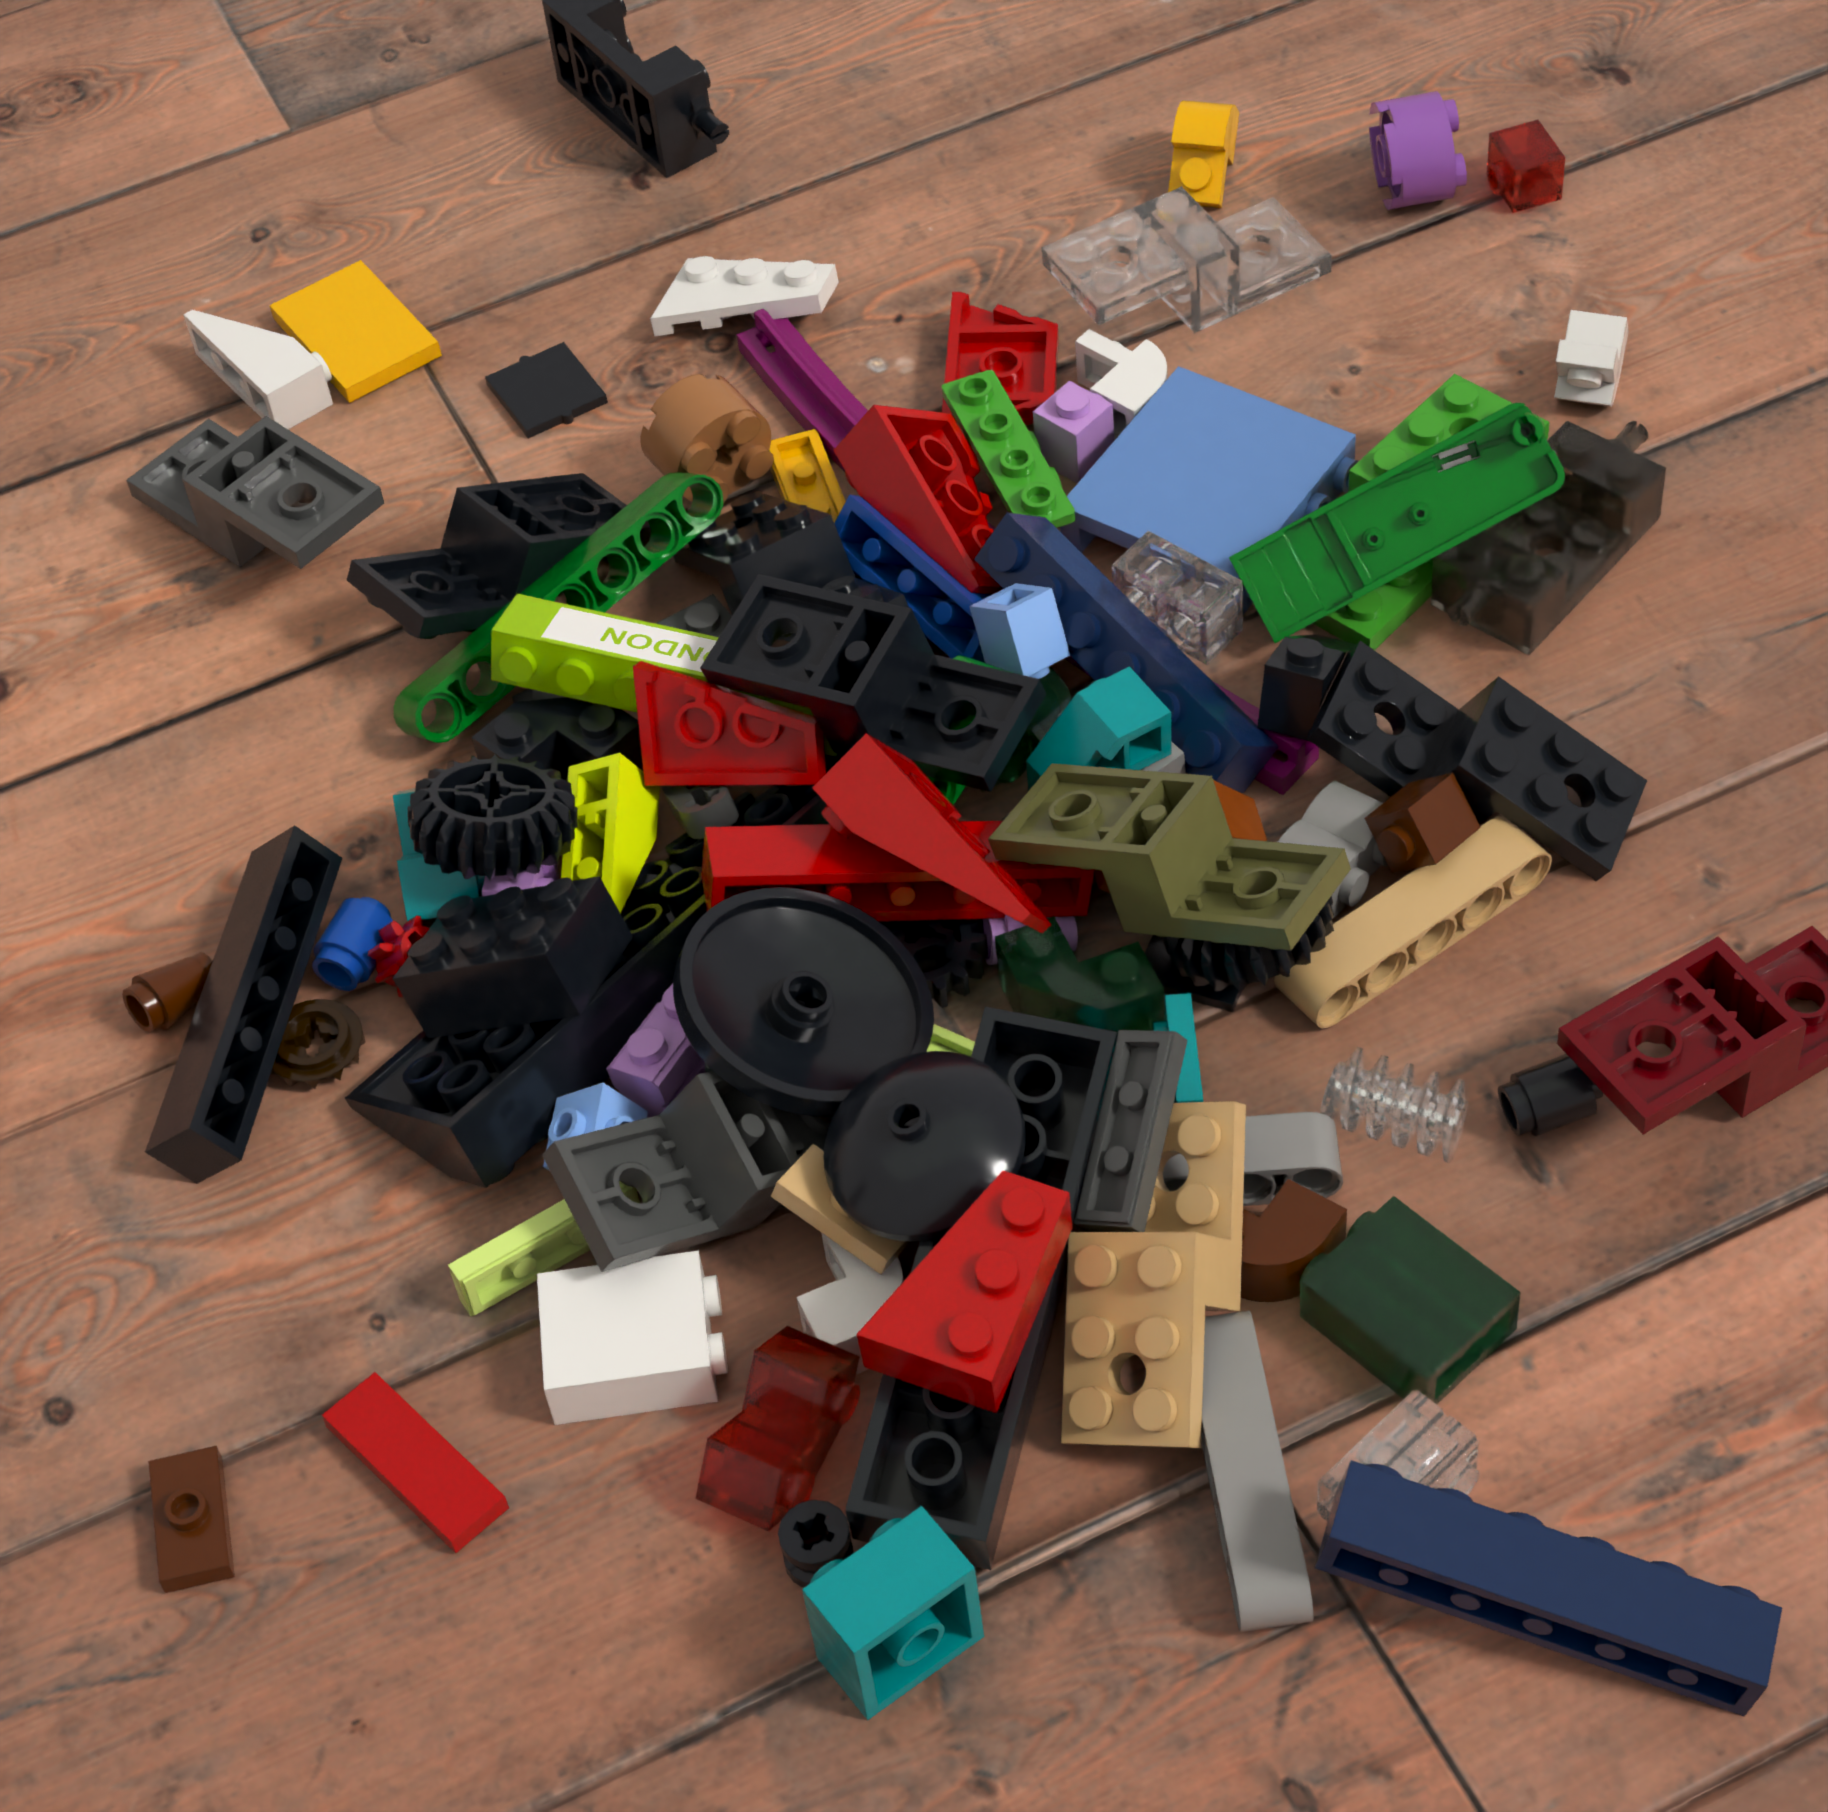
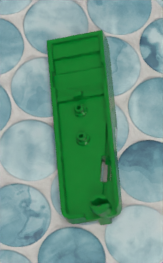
M1524 403L1510 404L1230 556L1229 559L1274 643L1281 641L1285 636L1292 635L1560 489L1565 481V471L1558 456L1551 449L1545 437L1546 428L1543 420L1538 415L1532 413L1528 407L1524 406Z

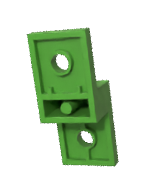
M1456 374L1452 375L1349 470L1348 492L1513 403ZM1541 418L1546 428L1545 437L1548 439L1549 421ZM1477 535L1330 613L1313 624L1343 641L1353 644L1362 641L1370 648L1376 650L1476 554Z

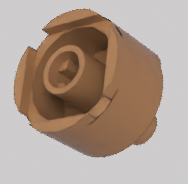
M703 374L690 375L673 384L656 400L651 408V411L656 416L648 431L644 425L640 435L641 448L647 459L663 475L681 472L702 474L713 478L722 490L724 503L728 495L746 486L752 479L764 476L771 468L774 460L773 454L769 451L771 429L765 417L724 377L716 375L717 379H707ZM688 487L683 496L692 502L693 494L690 487Z

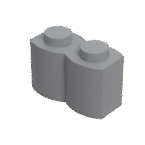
M1333 781L1324 787L1309 805L1302 819L1290 826L1277 841L1281 843L1345 849L1351 870L1332 894L1333 904L1331 907L1334 913L1333 918L1347 905L1355 906L1367 889L1369 876L1381 865L1384 867L1388 866L1364 819L1383 803L1337 781Z

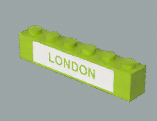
M516 594L491 630V680L637 713L633 666L643 661L708 682L700 667L719 637ZM731 689L743 694H747L768 702H772L814 716L811 709L807 707ZM823 733L825 755L837 757L838 753L832 750Z

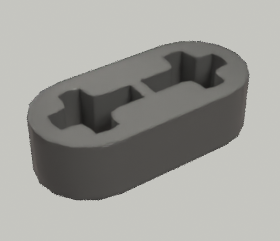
M726 785L662 786L663 793L674 817L688 836L693 839H703L705 827L732 826L739 817L737 808Z

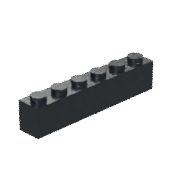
M295 825L251 852L145 1153L196 1184L242 1161L343 859Z

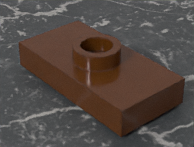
M217 1445L148 1461L158 1575L164 1592L168 1593L235 1577L223 1459Z

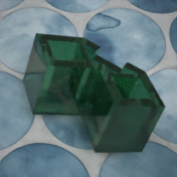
M1054 916L1047 918L1052 925L1043 934L1028 926H1023L995 936L999 984L1013 1012L1115 1031L1117 1034L1118 1030L1153 1031V1022L1164 1021V988L1139 942L1078 962Z

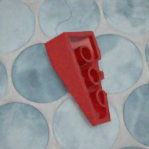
M873 405L834 449L845 470V477L849 484L864 500L971 593L995 594L1003 590L974 560L994 531L989 528L986 519L987 514L993 508L989 495L977 490L974 477L981 471L977 457L951 413Z
M866 733L812 787L827 804L821 811V814L846 839L856 834L1042 934L1052 925L1009 873L994 861H991L989 864L984 861V858L991 852L990 849L977 835L958 821L961 814L911 759Z

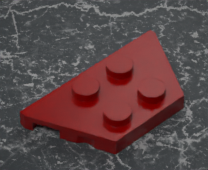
M952 292L944 384L986 370H993L1026 426L1033 424V411L1056 392L1059 350L1058 324L1036 316H1023L1017 310L999 304L993 309V312L970 305L969 294ZM943 398L942 412L951 413V415L953 416L951 410L949 409L946 401Z

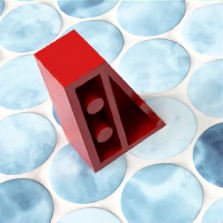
M1002 1170L856 1334L864 1367L997 1413L1073 1228L1070 1193Z

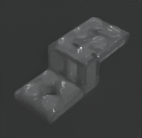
M1182 186L1041 247L1042 264L1098 325L1162 298L1194 333L1331 272L1332 255L1274 197L1216 222ZM1255 252H1263L1266 253V255L1261 256L1260 254ZM1113 263H1123L1127 265L1124 267H1119L1118 265Z

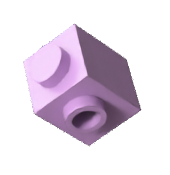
M1070 380L1033 411L1034 434L1038 440L1042 455L1049 467H1054L1057 473L1075 483H1078L1114 442L1113 404L1106 401L1101 395L1090 392Z

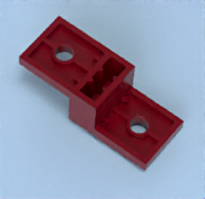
M1810 926L1746 964L1718 936L1561 1026L1558 1030L1557 1044L1643 1135L1715 1092L1743 1118L1828 1067V940L1815 927ZM1793 998L1812 1000L1820 1009L1812 1013H1802L1792 1009L1787 1004V1001ZM1644 1042L1664 1044L1670 1048L1672 1053L1662 1058H1653L1641 1053L1637 1046Z

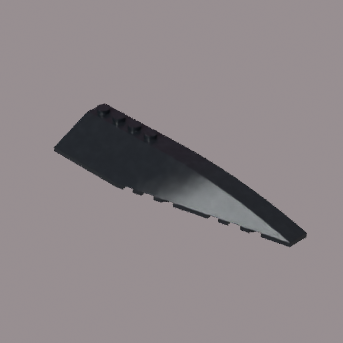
M838 754L837 757L825 755L826 773L844 755ZM774 785L755 799L751 793L746 791L733 800L739 817L732 826L829 824L821 814V811L827 804L812 789L814 785ZM684 833L665 847L669 858L664 861H653L644 864L621 912V916L633 938L581 1016L428 1038L423 1030L345 1097L349 1106L451 1178L487 1188L489 1185L507 1177L514 1169L515 1162L536 1143L549 1138L548 1130L553 1118L556 1098L605 1083L610 1077L606 1068L654 1006L662 1001L664 992L672 985L675 966L683 945L693 926L707 912L702 882L704 838L693 839L687 833Z

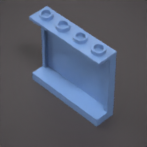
M1178 366L1067 495L1075 509V521L1061 526L1060 531L1081 553L1098 536L1231 591L1232 617L1240 620L1253 602L1229 557L1330 503L1341 492L1347 493L1349 489V470L1358 462L1355 460L1356 434Z

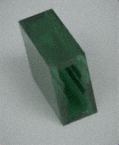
M1395 1196L1375 1213L1367 1211L1362 1214L1351 1226L1346 1239L1329 1255L1323 1252L1314 1257L1300 1277V1317L1424 1416L1517 1329L1521 1292Z

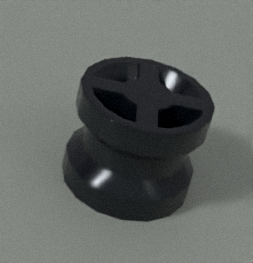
M810 1500L801 1502L788 1510L780 1522L778 1536L786 1572L794 1583L803 1588L809 1585L815 1573L825 1564L836 1559L845 1560L854 1553L847 1517L839 1507L828 1501ZM821 1535L819 1541L813 1542L810 1545L804 1544V1540Z

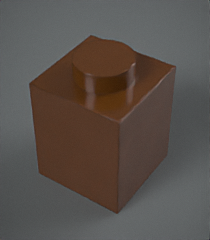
M1453 773L1409 782L1364 818L1379 851L1384 856L1392 873L1436 865L1481 828Z

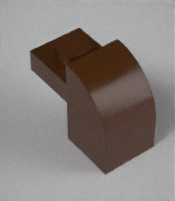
M1287 1179L1260 1217L1243 1209L1241 1298L1256 1302L1284 1301L1302 1295L1319 1283L1346 1247L1347 1209L1290 1179Z

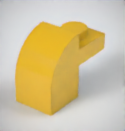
M1185 100L1180 102L1171 138L1174 149L1167 196L1170 204L1222 208L1227 164L1233 165L1239 121V111L1236 105Z

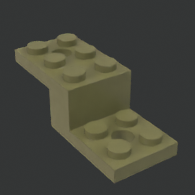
M1052 763L988 838L996 860L1026 862L1032 865L1046 864L1076 867L1083 870H1102L1124 932L1203 940L1213 943L1265 947L1268 949L1292 950L1351 870L1344 848L1232 838L1213 778L1207 775Z

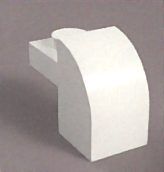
M1570 310L1565 340L1560 339L1556 357L1558 379L1554 395L1555 399L1612 407L1620 379L1629 332L1627 317Z
M1088 329L1075 341L1077 382L1090 388V392L1101 395L1106 401L1113 404L1115 440L1168 379L1167 362L1161 350L1147 339L1131 351L1122 344Z
M821 1232L826 1261L836 1281L796 1298L803 1333L831 1386L868 1370L863 1365L856 1334L904 1280L898 1257L881 1275Z

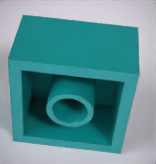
M922 1506L903 1519L894 1518L884 1523L875 1531L869 1543L845 1560L836 1559L825 1564L815 1573L809 1585L802 1589L816 1656L867 1720L984 1637L975 1567Z

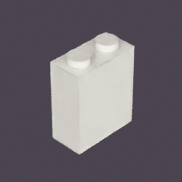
M699 1250L656 1256L601 1272L598 1265L537 1274L543 1384L555 1425L718 1402L716 1375L727 1374L728 1367L723 1333L712 1334L710 1317L721 1316L722 1305L717 1275L704 1276Z

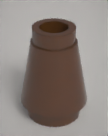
M199 952L192 957H187L134 976L132 978V985L123 990L122 996L124 1004L135 1023L148 1033L157 1028L168 1030L199 1001L213 962L210 957L203 952Z

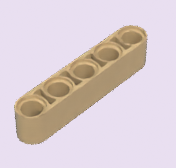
M1496 816L1481 825L1480 829L1436 865L1415 869L1333 924L1334 931L1325 937L1326 947L1320 951L1311 952V963L1295 965L1290 968L1289 977L1275 976V986L1318 1027H1331L1529 894L1547 875L1551 867L1552 857L1513 822L1504 816Z

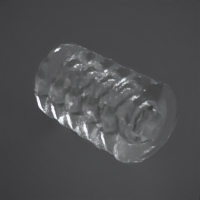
M1356 1047L1346 1062L1340 1061L1335 1066L1326 1086L1320 1113L1328 1115L1334 1120L1340 1112L1342 1129L1352 1133L1366 1120L1367 1137L1377 1141L1391 1127L1392 1143L1394 1146L1402 1149L1417 1135L1418 1153L1427 1157L1433 1154L1442 1142L1444 1162L1449 1164L1457 1150L1467 1116L1468 1101H1466L1465 1080L1458 1079L1449 1092L1443 1094L1440 1093L1439 1072L1432 1071L1422 1086L1415 1085L1414 1064L1407 1063L1398 1076L1392 1078L1389 1077L1388 1056L1381 1055L1373 1068L1367 1070L1364 1069L1363 1048Z

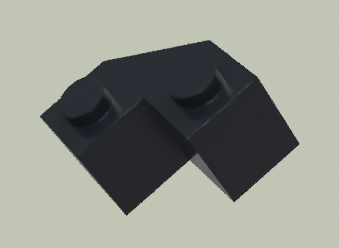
M569 697L514 702L472 737L478 759H491L495 754L499 759L509 760L520 756L524 763L539 761L543 762L545 770L554 769L560 771L561 779L563 780L568 777L569 766L616 753H621L643 771L638 720L622 709Z

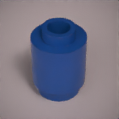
M369 897L345 899L314 947L315 959L312 962V968L315 974L326 984L343 991L354 990L359 983L366 982L376 968V959L369 957L368 951L380 943H385L380 936L379 930L393 921L388 908L381 902Z

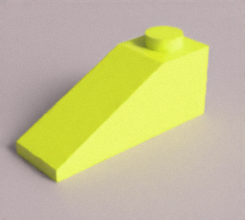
M616 753L569 766L568 782L571 783L572 794L575 797V807L578 810V827L575 828V839L571 840L570 852L562 855L561 878H570L574 881L600 876L621 914L657 839L660 786H645L643 771L624 755Z

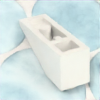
M196 310L183 314L196 355L261 418L267 416L289 430L333 405L327 384L332 379L325 360L316 351L309 353L294 337Z

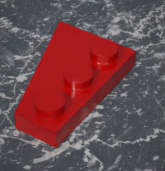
M643 661L633 666L645 786L815 785L826 774L823 731L814 716Z

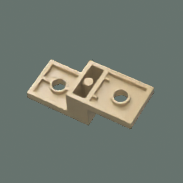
M1235 1101L1173 1103L1145 1232L1070 1233L1068 1240L1061 1443L1201 1448L1205 1311L1240 1312L1245 1104ZM1182 1154L1188 1163V1177L1183 1186L1175 1191H1170L1164 1183L1163 1170L1171 1157ZM1137 1355L1145 1365L1146 1378L1143 1386L1136 1393L1130 1394L1121 1383L1120 1373L1125 1361L1131 1356Z

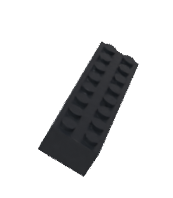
M985 1006L971 1057L985 1063L1000 1074L1013 1091L1021 1107L1025 1121L1026 1143L1024 1156L1017 1175L1069 1192L1073 1227L1071 1232H1077L1078 1226L1074 1224L1117 1032ZM943 1237L919 1242L912 1271ZM1068 1240L997 1413L885 1374L882 1375L845 1508L853 1539L869 1543L872 1535L884 1523L894 1518L903 1519L922 1506L973 1566L991 1570L1067 1274Z

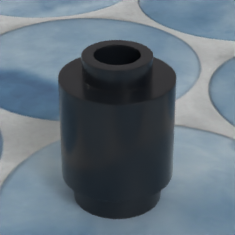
M1567 1054L1511 1074L1510 1082L1498 1087V1096L1503 1113L1512 1131L1517 1136L1530 1131L1534 1136H1539L1592 1116L1597 1112L1596 1099L1603 1097V1092Z

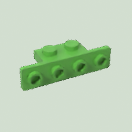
M986 370L943 384L942 396L1008 513L1046 517L1056 528L1073 523L1075 521V509L1062 489L1061 481L1055 468L1049 467L1041 453L1034 432L1028 431L993 370Z

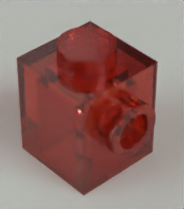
M1539 120L1489 133L1488 182L1493 193L1501 195L1512 213L1562 199L1565 156Z

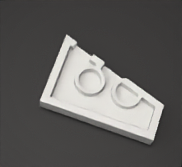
M709 256L687 258L650 318L654 336L674 334V324L700 321L702 330L722 327L724 319L737 315L751 314L754 319V312L761 309L766 310L773 319L822 313L839 283L835 264L813 263L808 260L769 262L758 258L745 260H720Z

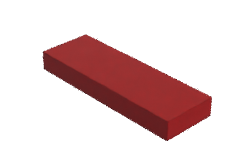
M376 1372L322 1414L326 1427L455 1553L460 1551L509 1509L506 1497Z

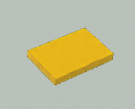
M361 260L269 305L273 319L288 336L294 337L309 353L316 351L322 356L331 372L332 379L330 382L349 403L442 356L439 342Z

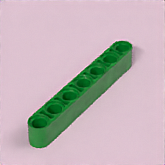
M674 472L664 475L520 594L555 602L556 597L563 591L566 597V604L606 612L717 519L723 507V493L719 484L713 478L702 474ZM690 487L693 501L691 507L686 512L683 507L682 498L685 490ZM648 521L651 527V537L646 546L643 547L640 540V532L642 526ZM606 556L609 563V571L603 582H600L597 575V567L600 560ZM511 601L404 688L397 696L393 707L394 719L397 726L405 734L435 743L447 742L455 738L516 687L515 685L491 680V630ZM477 663L480 669V679L478 684L472 690H469L466 684V675L471 666ZM433 699L436 705V716L430 725L424 727L421 716L423 707Z

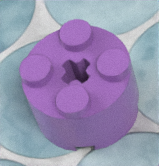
M1434 91L1373 102L1371 104L1369 115L1379 113V126L1369 127L1372 161L1378 188L1389 186L1393 197L1383 199V203L1388 210L1451 199L1454 197L1456 187L1466 185L1467 172L1462 153L1455 154L1452 132L1459 130V117L1454 99L1443 100L1440 93Z

